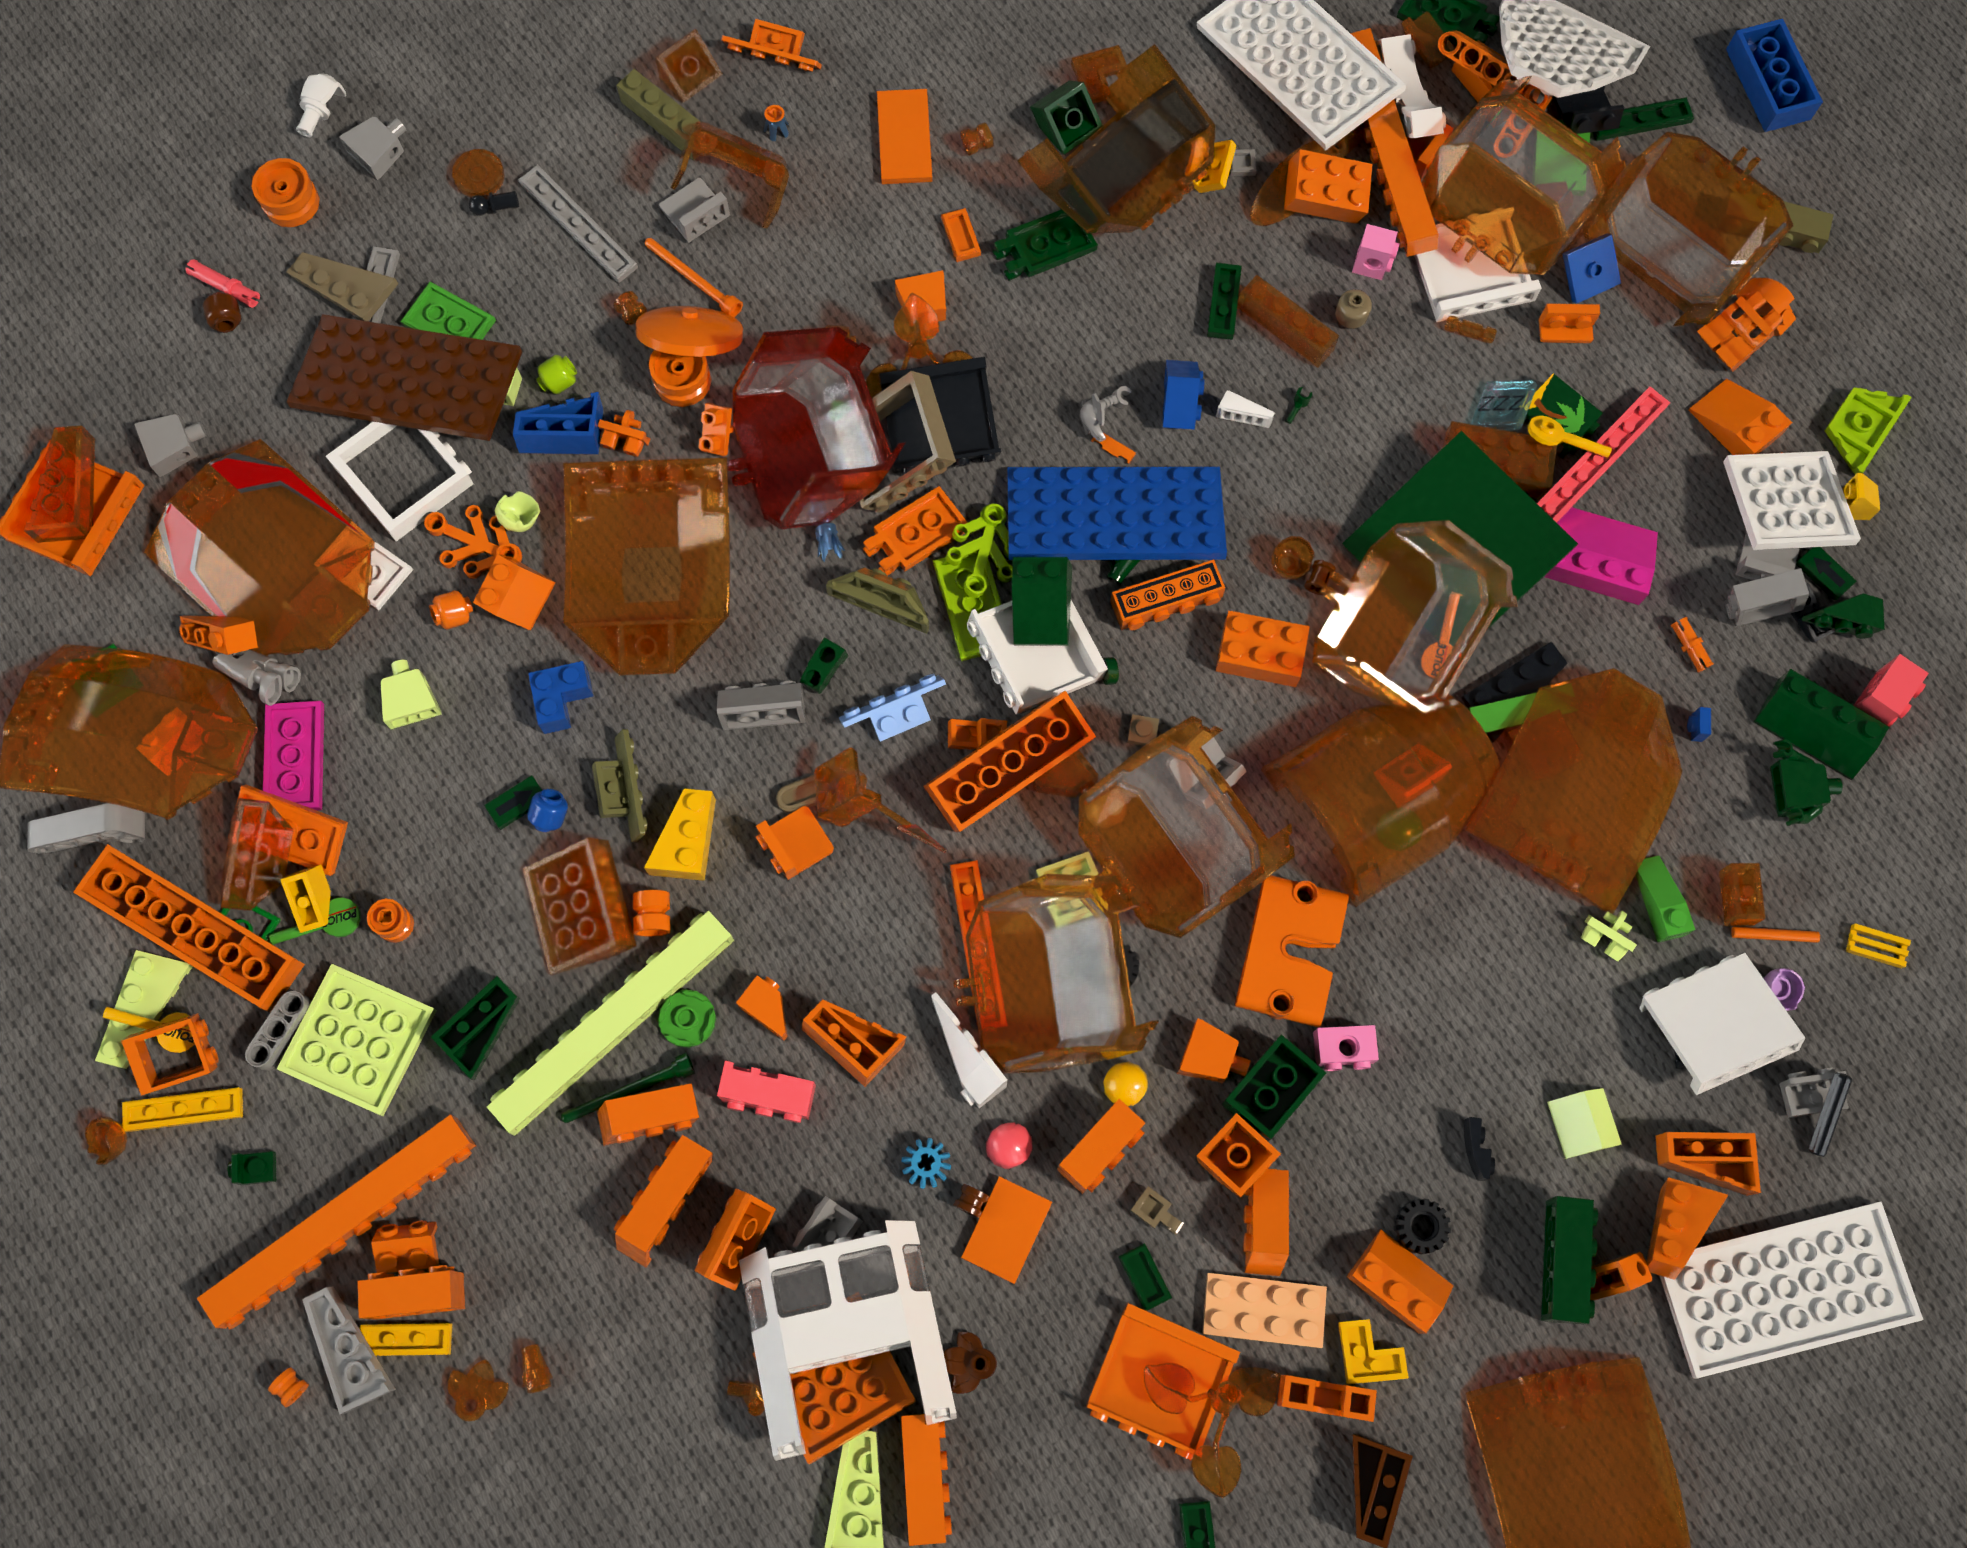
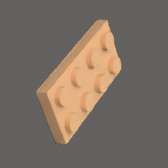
M1207 1273L1202 1334L1323 1348L1327 1287Z

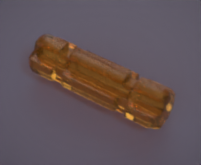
M1452 315L1448 316L1444 328L1446 331L1453 333L1458 331V334L1478 340L1482 338V341L1492 343L1497 333L1495 328L1489 326L1483 328L1482 324L1465 319L1459 321L1458 317Z

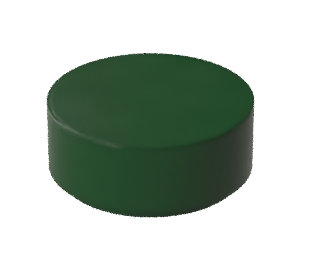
M1114 657L1102 658L1108 668L1103 677L1104 684H1116L1119 678L1116 659Z

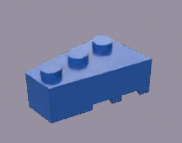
M599 392L591 393V397L577 401L574 398L567 399L565 404L553 407L547 404L516 412L513 437L518 452L599 454L601 430L597 426L599 420H603V406Z

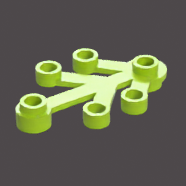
M998 504L985 506L979 518L966 524L956 525L952 532L955 541L964 542L970 533L984 528L982 537L960 547H952L946 554V561L950 565L956 566L960 564L964 557L978 551L973 573L967 577L964 583L965 593L972 598L982 596L987 588V581L983 575L989 555L998 568V579L1002 582H1009L1012 579L1013 566L1007 563L993 540L996 532L1005 545L1003 554L1009 558L1008 530L1004 525L1007 515L1004 508ZM989 516H994L997 521L990 519ZM957 530H962L965 533V535H959L957 533ZM950 554H957L959 559L952 558ZM1002 570H1007L1010 576H1005ZM970 585H975L978 591L972 590Z

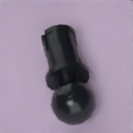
M516 191L494 195L490 192L487 199L482 195H474L469 200V209L477 216L486 214L489 209H492L493 213H497V210L519 207Z

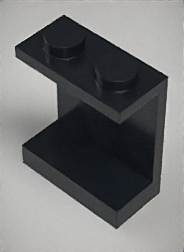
M1605 86L1592 91L1559 98L1552 96L1569 135L1619 128L1624 106L1610 105L1604 92Z

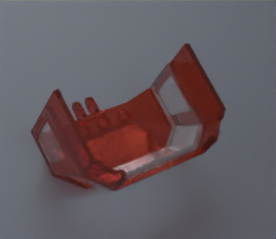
M840 327L764 332L733 388V428L743 458L732 459L726 464L730 472L741 471L745 468L748 470V472L739 473L731 477L733 486H744L752 482L764 519L781 530L830 523L879 486L905 443H898L891 453L862 374L860 365L871 348L862 342L859 345L848 338V333Z

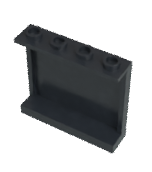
M985 357L879 374L881 392L910 371L929 375L956 460L954 467L969 465V460L980 459V463L995 461L996 456L1000 455L1001 448H999ZM914 397L886 417L895 472H901L902 476L933 456Z

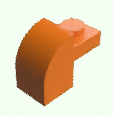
M1751 278L1736 294L1737 298L1742 296L1745 299L1753 292L1759 291L1767 302L1756 312L1764 317L1774 308L1783 318V321L1774 330V336H1781L1796 320L1789 305L1795 299L1794 296L1783 284L1770 278Z

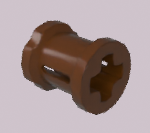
M1315 560L1312 565L1313 571L1310 579L1305 582L1304 587L1309 592L1323 596L1328 593L1329 588L1327 585L1330 577L1334 575L1336 567L1324 560Z

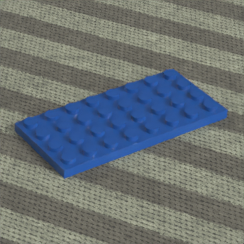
M1007 467L1009 560H1013V557H1068L1069 560H1226L1227 547L1220 467Z

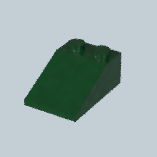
M1013 557L1012 609L1014 646H1069L1072 565L1068 557Z

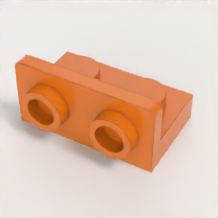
M1547 304L1539 318L1540 341L1550 343H1591L1594 339L1593 325L1600 315V304Z

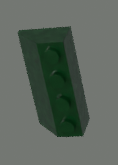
M1789 669L1777 680L1753 721L1783 740L1788 739L1794 747L1850 780L1858 774L1878 749L1889 729V726L1792 669Z
M1555 1196L1546 1201L1541 1321L1584 1325L1589 1324L1590 1318H1594L1595 1302L1590 1300L1591 1287L1594 1288L1596 1283V1271L1591 1269L1592 1257H1595L1597 1253V1240L1593 1238V1226H1597L1598 1209L1594 1208V1200Z

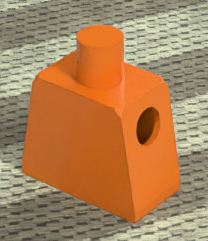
M943 270L895 280L896 296L910 327L922 325L926 336L937 334L939 332L937 322L946 320Z
M1198 1018L1192 1029L1177 1074L1223 1083L1229 1071L1245 1077L1251 1060L1235 1055L1239 1044L1237 1039Z
M1636 1252L1591 1267V1269L1596 1271V1283L1594 1288L1591 1287L1590 1300H1597L1631 1291L1651 1282L1652 1276L1643 1254ZM1610 1274L1612 1277L1611 1284L1606 1285L1602 1280V1275Z

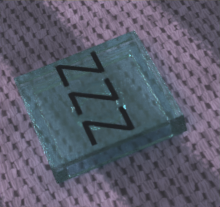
M1534 380L1487 381L1470 424L1472 429L1475 431L1521 430L1537 388L1536 382Z

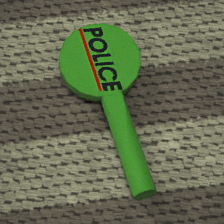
M343 897L335 898L330 901L327 925L302 933L299 932L298 926H294L269 934L271 943L275 945L321 929L334 937H346L358 927L361 920L360 910L350 899Z

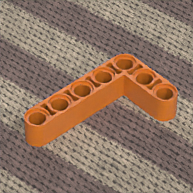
M1449 31L1442 34L1438 40V48L1443 55L1520 101L1496 140V148L1503 155H1511L1519 151L1547 108L1552 96L1544 94L1542 103L1535 102L1533 92L1539 88L1531 84L1526 85L1522 83V87L1519 90L1514 89L1511 85V80L1514 76L1511 75L1505 58L1460 31ZM1450 36H1454L1457 40V47L1453 51L1447 47V39ZM1471 49H1475L1479 54V59L1475 64L1471 63L1468 59ZM1493 62L1498 63L1501 67L1500 74L1497 77L1492 76L1490 73V65ZM1521 112L1527 113L1530 117V122L1527 126H1522L1518 121ZM1507 135L1515 139V147L1513 149H1508L1504 144Z

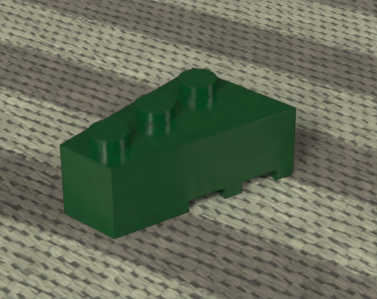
M496 976L435 1032L431 1038L471 1080H475L520 998L500 977Z

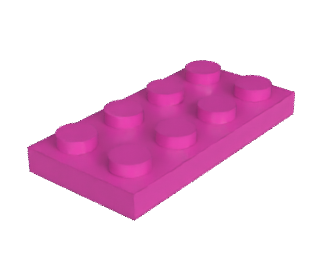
M322 701L275 703L272 706L265 704L263 791L314 810H322L324 703Z

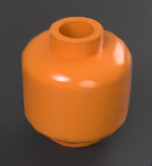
M456 590L435 596L433 604L429 605L435 625H440L446 630L467 624L469 613L473 612L469 597H463Z

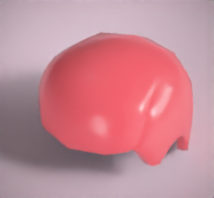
M1015 1122L999 1125L990 1133L986 1141L987 1156L994 1165L1004 1169L1021 1165L1028 1160L1033 1150L1032 1136L1026 1127Z

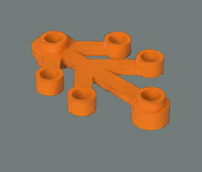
M470 505L465 511V515L471 522L475 535L449 525L444 515L439 512L428 514L424 520V525L431 535L441 536L444 534L468 545L454 551H443L440 554L439 560L445 568H452L457 564V561L484 552L492 555L478 562H466L463 571L467 574L468 578L475 579L480 576L482 571L490 569L497 554L505 556L513 554L514 559L519 562L522 561V552L518 546L509 542L506 528L502 525L498 528L493 527L494 523L498 521L496 515L490 518L489 526L496 533L499 546L489 542L482 522L483 512L477 505ZM472 511L479 512L476 517H470ZM436 523H442L440 528L433 529ZM447 556H453L451 562H444ZM470 567H477L474 573H468Z

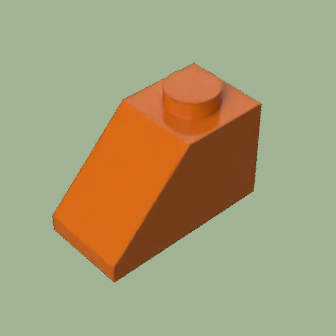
M757 975L736 1004L741 1010L784 1041L788 1036L783 998L778 991L780 986L767 976L763 980Z

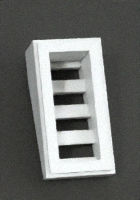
M1227 390L1218 406L1216 417L1269 428L1275 413Z

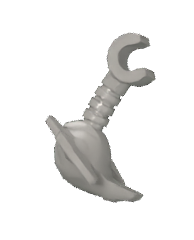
M1121 386L1112 395L1099 400L1096 393L1092 394V399L1087 402L1082 400L1080 419L1083 423L1085 434L1091 433L1099 442L1106 440L1100 426L1105 424L1104 410L1112 405L1118 408L1127 406L1128 402L1122 399L1121 394L1127 396L1132 390L1127 386Z

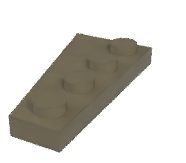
M303 252L287 270V274L291 278L358 319L368 322L399 284L393 277Z

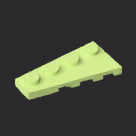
M136 950L114 1009L158 1021L163 1014L162 1010L170 998L174 997L179 989V984L185 975L189 974L193 966L186 962ZM110 1020L95 1061L127 1069L129 1061L121 1041L129 1035L144 1031L145 1029Z
M867 1430L842 1446L825 1548H884L877 1432Z

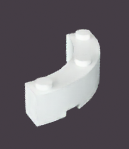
M1411 34L1376 40L1375 43L1382 63L1406 84L1405 91L1394 99L1406 137L1418 138L1444 134L1443 128L1446 127V116L1442 112V107L1432 104L1428 99L1427 91L1423 90L1414 60L1416 48L1414 40H1411Z

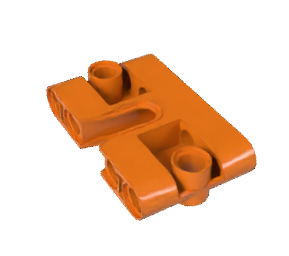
M1265 874L1260 889L1235 1007L1267 1014L1274 1019H1286L1320 1028L1333 973L1309 960L1289 955L1286 952L1285 946L1293 944L1305 948H1336V944H1339L1349 894L1317 887L1310 881L1297 882ZM1300 890L1306 891L1310 895V901H1301L1298 898L1297 892ZM1276 998L1284 1000L1287 1004V1010H1277L1274 1007L1273 1000Z

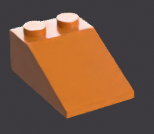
M1725 379L1689 408V412L1732 455L1761 453L1793 423L1773 403L1729 379Z

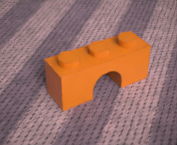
M1280 1375L1277 1406L1374 1422L1377 1390Z

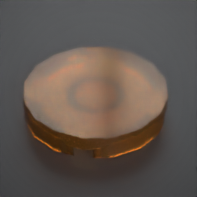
M473 149L464 152L457 158L453 165L452 177L457 189L464 195L469 197L486 195L487 197L490 192L494 194L500 189L504 181V168L500 159L493 152L485 149Z

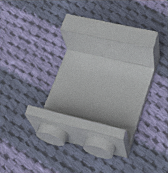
M1746 531L1736 575L1750 580H1757L1794 570L1800 548L1753 550Z

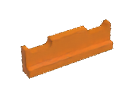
M1103 433L1106 440L1102 442L1097 441L1102 445V449L1117 458L1119 456L1123 457L1129 464L1136 455V452Z

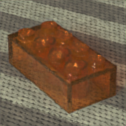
M1451 421L1444 436L1443 448L1462 431L1532 499L1541 500L1552 488L1557 445L1541 444L1528 434Z

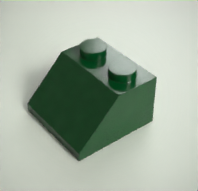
M1069 80L1030 106L1039 128L1063 155L1104 128L1084 82Z

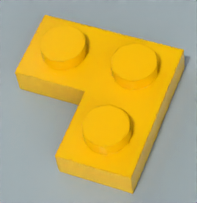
M1370 1319L1338 1322L1347 1384L1408 1379L1404 1347L1374 1350Z

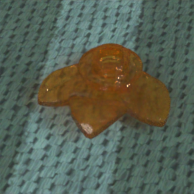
M482 1360L474 1365L467 1375L453 1370L450 1374L448 1392L456 1401L455 1411L458 1417L464 1421L478 1420L485 1410L497 1408L507 1396L509 1384L506 1382H494L493 1368L488 1360ZM471 1399L476 1402V1408L472 1412L466 1408L467 1402Z

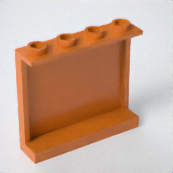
M50 440L47 446L40 452L39 459L33 469L26 475L25 482L19 492L13 496L12 503L5 515L0 518V536L10 543L91 577L145 485L132 473L125 471L122 474L64 450L53 440Z
M1127 1303L1086 1407L1092 1409L1090 1416L1106 1423L1109 1417L1119 1421L1118 1428L1135 1435L1137 1430L1148 1434L1146 1441L1163 1448L1165 1442L1175 1446L1174 1453L1192 1460L1193 1455L1201 1458L1203 1444L1232 1367L1237 1363L1240 1352Z

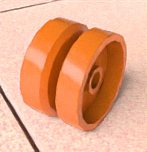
M277 158L263 164L253 176L251 185L253 194L266 216L273 223L281 227H296L305 224L317 212L320 201L318 191L307 171L300 163L292 159Z
M657 350L652 352L649 360L650 374L656 393L664 402L672 406L686 407L704 399L711 385V375L706 356H679Z

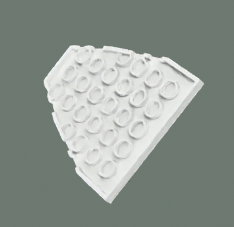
M1502 0L1499 6L1501 45L1511 75L1515 76L1523 84H1531L1539 88L1547 96L1559 98L1592 91L1632 75L1636 72L1650 48L1649 45L1556 0Z

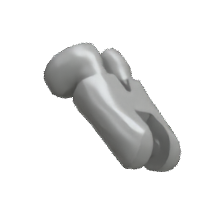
M252 650L229 655L219 653L212 660L215 668L248 689L256 690L259 688L260 700L269 706L274 705L279 700L282 690L289 693L294 691L301 679V673L297 667L278 663L276 659Z

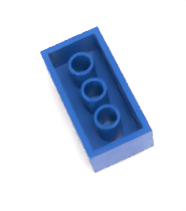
M1783 18L1735 32L1726 51L1764 132L1811 120L1823 101Z

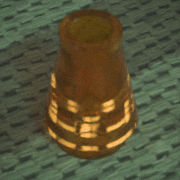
M530 1345L521 1349L523 1387H526L527 1393H536L551 1387L550 1380L553 1376L542 1356L539 1345Z

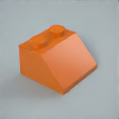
M497 554L473 603L497 617L531 630L556 582L510 556Z
M1236 1113L1196 1157L1198 1163L1219 1183L1241 1198L1281 1153Z

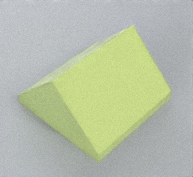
M1603 1088L1583 1091L1547 1102L1565 1159L1622 1145Z

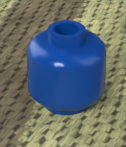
M544 789L535 793L532 797L527 813L528 820L541 832L559 829L564 822L568 803L559 791Z

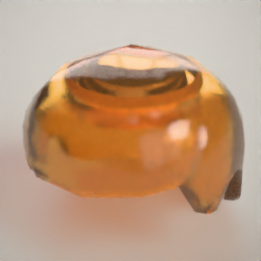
M1289 536L1279 542L1274 548L1271 564L1276 574L1282 578L1297 580L1310 570L1315 554L1310 542L1300 536Z
M104 1116L93 1119L85 1128V1139L89 1145L87 1152L99 1156L96 1164L107 1165L117 1159L126 1149L128 1137L124 1128L114 1119Z

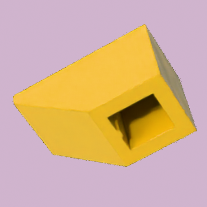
M1857 473L1846 483L1842 490L1853 519L1870 520L1880 511L1878 485L1863 473Z

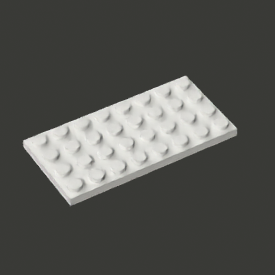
M1226 0L1197 21V29L1325 151L1405 91L1406 84L1314 0Z
M1882 1202L1698 1247L1694 1250L1675 1280L1660 1276L1692 1378L1696 1379L1923 1320Z

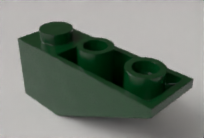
M1863 593L1802 617V621L1815 624V627L1818 628L1827 627L1834 629L1837 633H1849L1859 639L1870 638L1874 633L1885 630L1883 599Z

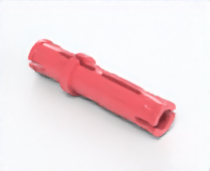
M195 259L188 262L187 265L194 268V270L186 267L188 275L234 296L237 300L251 308L258 304V301L252 299V297L260 299V294L243 286L241 281L234 278L230 279Z

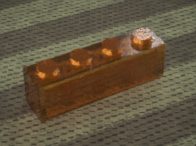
M1258 275L1240 292L1238 309L1319 368L1334 351L1339 335Z

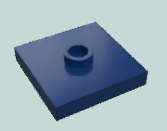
M1604 234L1562 253L1573 303L1582 302L1621 284L1611 234Z

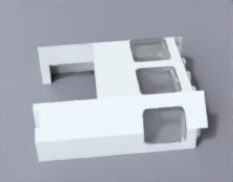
M885 1220L887 1230L885 1233H881L880 1230L869 1231L863 1234V1238L854 1240L851 1237H842L834 1240L832 1245L822 1247V1244L819 1243L811 1244L804 1247V1251L792 1253L791 1250L780 1251L774 1254V1258H769L765 1247L739 1260L770 1442L775 1461L806 1454L790 1374L911 1346L926 1425L957 1418L915 1221Z

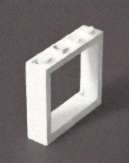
M372 422L326 455V457L392 538L398 541L421 524L428 514L437 512L472 486L473 482L469 477L472 471L463 460L459 463L454 458L456 455L455 451L447 442L442 444L439 441L438 437H440V434L438 432L418 429L455 474L395 519H392L346 464L397 426Z

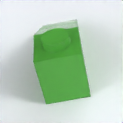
M1660 856L1632 861L1631 863L1657 942L1684 937L1693 932L1695 927L1687 903Z

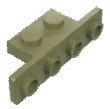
M622 729L615 737L618 761H596L593 763L592 769L600 818L627 817L631 842H638L647 831V820L642 816L643 796L641 790H638V767L634 764L632 755L634 752V742L629 737L628 729Z

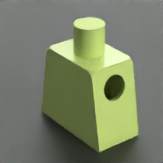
M407 660L393 662L391 664L393 676L381 680L382 714L385 724L390 729L442 715L423 673L419 669L410 670Z

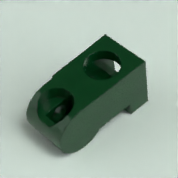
M824 637L808 662V666L801 676L800 683L821 694L839 666L847 659L848 654L846 650Z

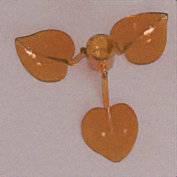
M914 293L909 295L894 319V330L902 340L907 341L908 347L900 370L907 368L910 357L921 359L928 355L934 364H941L928 346V340L934 338L938 332V317L932 307ZM955 350L947 353L943 357L942 363L972 359L973 357L964 351ZM880 364L869 373L862 390L865 400L869 401L881 392L879 374L897 371L893 364Z
M1174 1363L1146 1365L1144 1369V1383L1147 1393L1153 1403L1162 1411L1170 1414H1180L1185 1410L1187 1401L1194 1403L1211 1398V1405L1216 1412L1221 1414V1420L1213 1441V1447L1208 1445L1199 1447L1192 1456L1191 1468L1194 1477L1208 1491L1217 1497L1224 1498L1228 1496L1236 1487L1241 1474V1461L1235 1449L1229 1446L1219 1447V1441L1229 1413L1239 1404L1240 1409L1248 1415L1258 1417L1267 1414L1276 1401L1281 1374L1264 1368H1241L1234 1371L1228 1380L1222 1382L1215 1391L1209 1389L1205 1393L1191 1396L1195 1389V1382L1191 1373L1186 1368Z

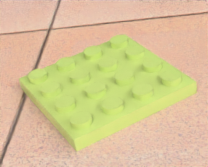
M331 964L277 1070L384 1116L437 1010Z

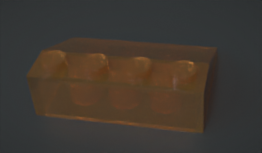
M586 838L523 868L550 975L614 957L637 946L609 840Z

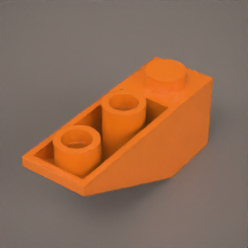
M180 616L181 625L179 631L184 643L226 655L258 648L253 620L223 616Z

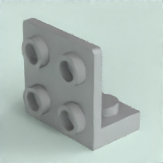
M697 178L659 204L660 209L688 243L730 216L727 198L722 192L715 195L701 178Z

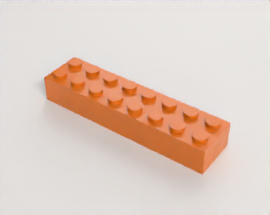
M108 844L73 891L76 895L270 1013L305 965Z

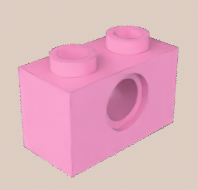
M1367 224L1357 251L1352 273L1382 280L1385 271L1390 272L1393 261L1396 258L1400 244L1395 242L1398 232Z
M1375 1025L1317 1028L1313 1032L1316 1064L1319 1067L1324 1066L1325 1071L1342 1070V1065H1353L1354 1070L1370 1069L1371 1064L1379 1060ZM1341 1042H1346L1351 1046V1056H1345L1340 1052L1339 1044Z

